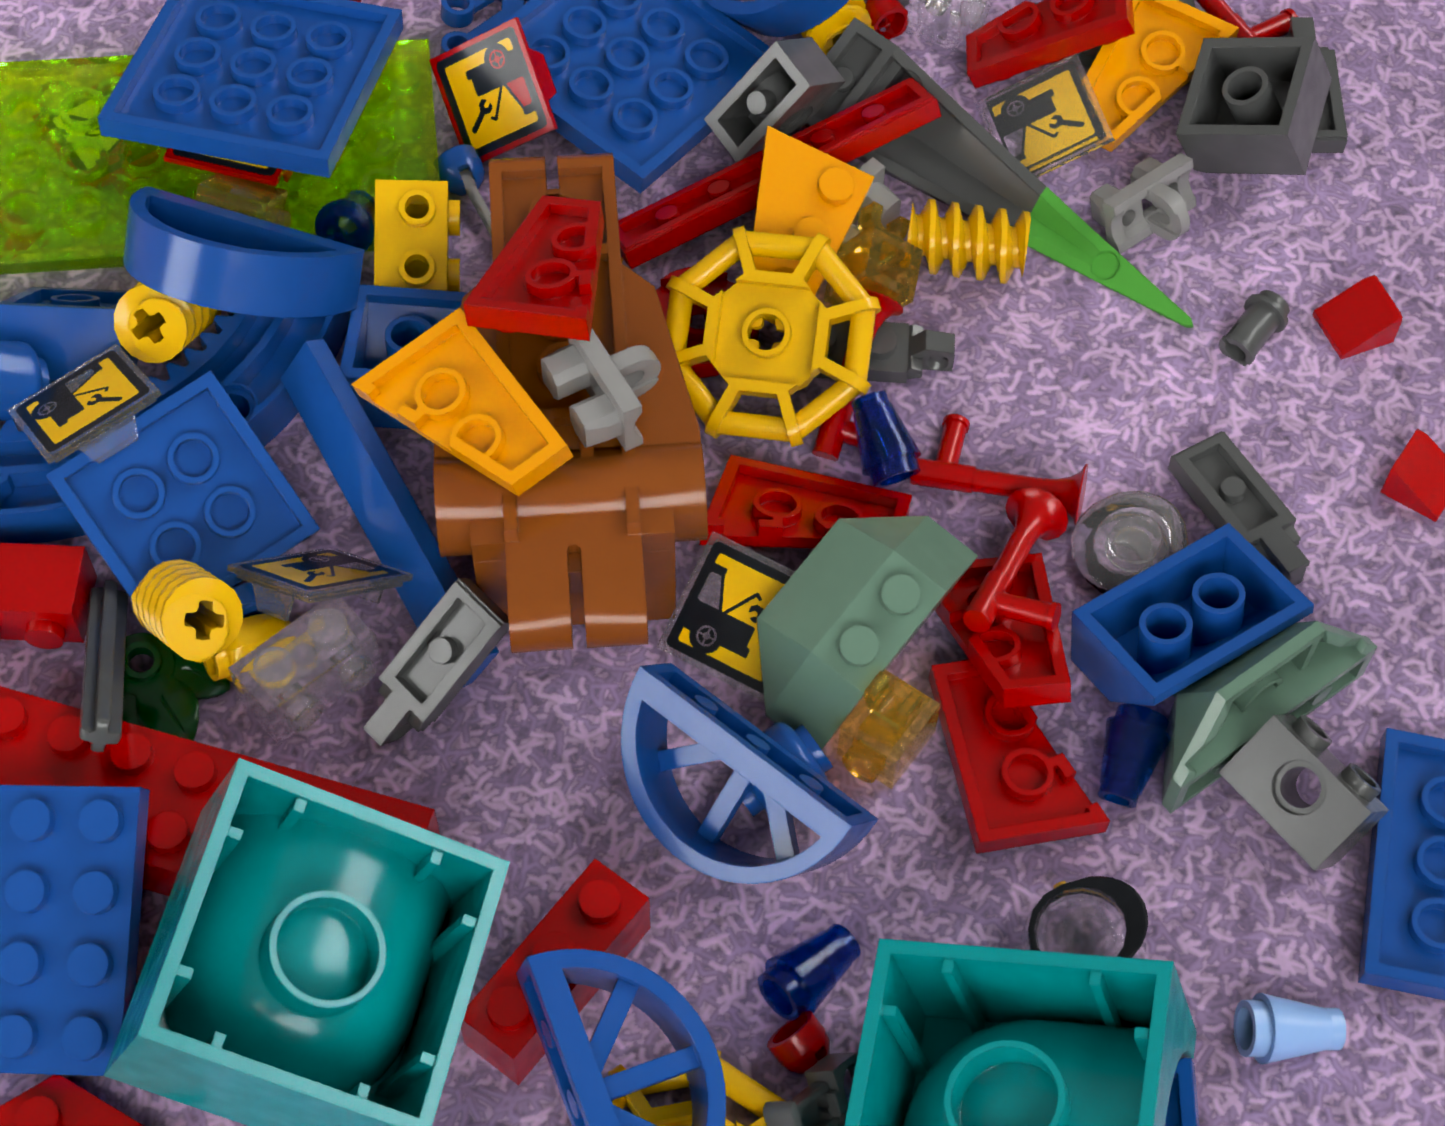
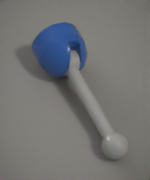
M467 144L454 146L437 158L434 163V171L440 181H448V190L451 194L459 196L468 195L492 238L491 212L478 191L485 175L483 163L473 146Z

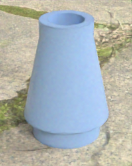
M1257 993L1252 1000H1241L1238 1003L1234 1015V1038L1237 1049L1243 1057H1254L1259 1064H1268L1321 1051L1341 1050L1346 1041V1021L1339 1008H1323L1273 995Z

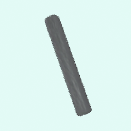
M105 580L104 587L91 588L88 600L79 738L91 742L90 750L95 752H104L106 744H118L122 738L128 595L126 592L118 590V582L113 580Z

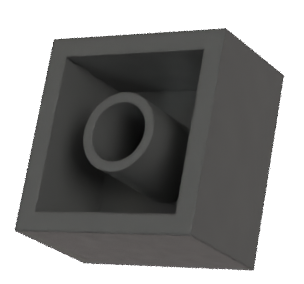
M1253 37L1203 39L1176 131V136L1186 156L1193 159L1194 170L1203 173L1306 175L1332 80L1316 38Z

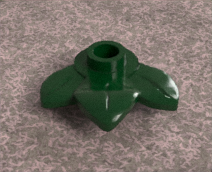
M135 633L126 636L122 721L194 741L199 724L198 700L215 698L225 694L231 688L229 680L224 678L213 681L208 675L203 662L199 663L182 658L153 634ZM140 654L148 655L154 660V663L149 670L136 672L129 667V662L133 657Z

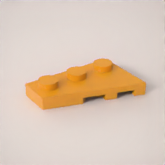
M460 307L351 384L361 398L517 496L523 494L574 457L562 437L477 328L467 326L465 313Z

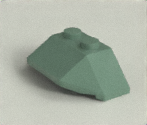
M929 516L839 518L757 617L765 716L774 723L784 722L793 729L803 724L822 750L961 579L978 555Z
M1319 621L1299 622L1173 694L1175 701L1167 719L1162 805L1171 814L1221 778L1222 775L1219 771L1273 715H1294L1297 719L1301 715L1307 716L1364 674L1377 646L1366 636Z

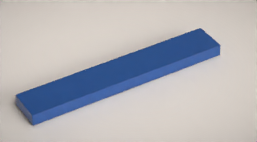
M324 339L305 341L280 379L383 567L401 573L389 576L418 628L451 585L458 580V577L446 556H440L438 541ZM496 646L463 687L473 683L497 656L499 651Z

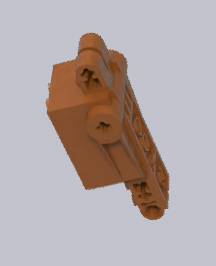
M613 153L557 156L559 189H547L545 156L489 159L493 262L542 195L601 201L605 224L592 329L610 356L632 346L645 345L654 352L661 363V371L657 376L659 379L657 383L646 393L637 397L642 404V413L635 425L643 436V444L625 452L615 437L585 448L570 421L569 406L589 398L590 395L586 389H582L560 400L554 399L542 378L541 359L569 345L568 338L520 332L503 333L496 329L476 327L562 437L574 456L523 494L517 496L434 444V503L440 556L472 555L477 586L508 616L511 653L573 649L572 625L585 624L587 648L648 644V620L676 619L675 542L707 540L708 536L706 482L700 427L656 288L621 263ZM473 289L470 290V291L462 298L461 309L463 310V312H464L463 303H464V301L467 299V297L470 295V293L473 291Z

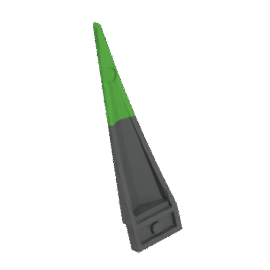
M854 17L826 55L846 82L805 124L807 128L908 78L915 79L937 99L942 116L856 159L866 163L874 157L886 166L885 174L950 206L952 201L958 202L961 213L967 216L970 215L975 204L982 205L986 223L992 221L998 208H1005L1007 210L1010 226H1014L1022 211H1029L1031 214L1028 247L1186 328H1194L1192 319L1044 185L899 46Z

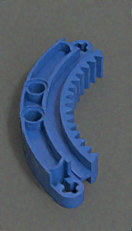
M228 312L229 316L216 315L213 320L217 334L202 332L199 336L204 351L186 348L183 351L187 362L186 367L169 362L165 365L169 375L167 381H162L153 376L147 377V386L150 389L147 394L52 452L46 450L28 426L25 431H18L13 419L6 420L0 430V543H43L86 535L47 480L46 474L210 370L265 447L298 414V410L280 378L305 341L324 339L336 359L347 335L350 312L308 318L265 317Z

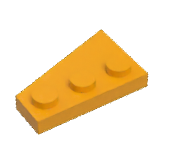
M1132 0L1135 34L1121 38L1111 44L1102 45L1083 80L1106 133L1105 140L1095 145L1109 152L1116 149L1192 79L1204 38H1236L1239 27L1179 0Z
M767 126L753 231L815 237L820 233L831 239L830 247L837 254L875 177ZM753 256L756 270L793 273L800 262L799 260ZM817 269L812 273L807 282L815 296L825 279ZM772 319L766 320V321H768V322H770V323H772V324L775 325V320H772Z

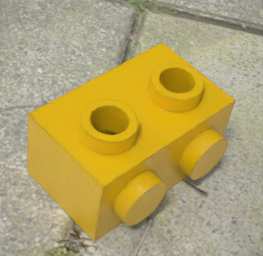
M375 179L374 286L460 292V258H448L449 236H460V200H449L448 181Z

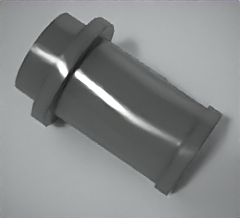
M1263 290L1259 294L1249 296L1244 304L1245 312L1226 336L1224 335L1219 341L1221 352L1243 366L1252 364L1255 356L1272 334L1283 331L1288 324L1289 305L1279 294L1273 291Z

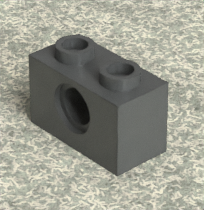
M812 37L777 40L712 109L704 120L733 159L738 162L763 150L767 126L789 136L797 133L846 81Z
M1273 715L1219 773L1314 871L1330 868L1339 862L1389 809L1376 797L1381 792V789L1370 775L1354 763H1350L1346 767L1327 749L1332 740L1317 723L1305 715H1301L1298 719L1294 715ZM1305 768L1312 770L1317 775L1321 785L1320 795L1312 805L1307 804L1300 798L1296 788L1297 778Z

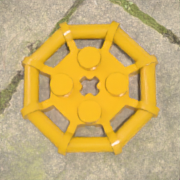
M743 225L733 228L732 236L679 277L671 276L666 285V288L670 290L666 323L694 411L704 423V432L715 439L720 435L784 441L790 442L791 447L804 444L803 438L858 395L866 396L871 387L867 378L875 317L881 311L878 297L868 294L830 247V238L820 233L815 237L746 231ZM753 256L799 260L800 262L793 273L756 270ZM740 260L743 274L735 279L736 283L725 292L721 290L715 296L702 290ZM816 269L844 303L826 308L818 300L807 284ZM694 304L707 310L703 344L687 348L692 305ZM765 320H775L777 331L784 333V337L781 342L773 343L771 349L762 350L759 341L750 337L752 329H762ZM850 321L845 364L843 367L827 358L831 326ZM710 361L728 384L719 401L715 399L691 366ZM819 373L836 381L795 413L791 398L792 394L807 387ZM742 395L778 399L783 417L735 412L733 410Z

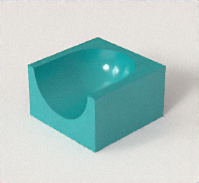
M238 758L200 812L103 1076L247 1126H432L510 861Z
M879 938L844 1126H1165L1172 1082L1180 1058L1194 1059L1197 1035L1174 961Z

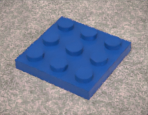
M211 370L46 474V478L131 600V595L148 571L163 561L182 559L194 562L233 588L256 573L239 565L279 558L320 530L311 514Z

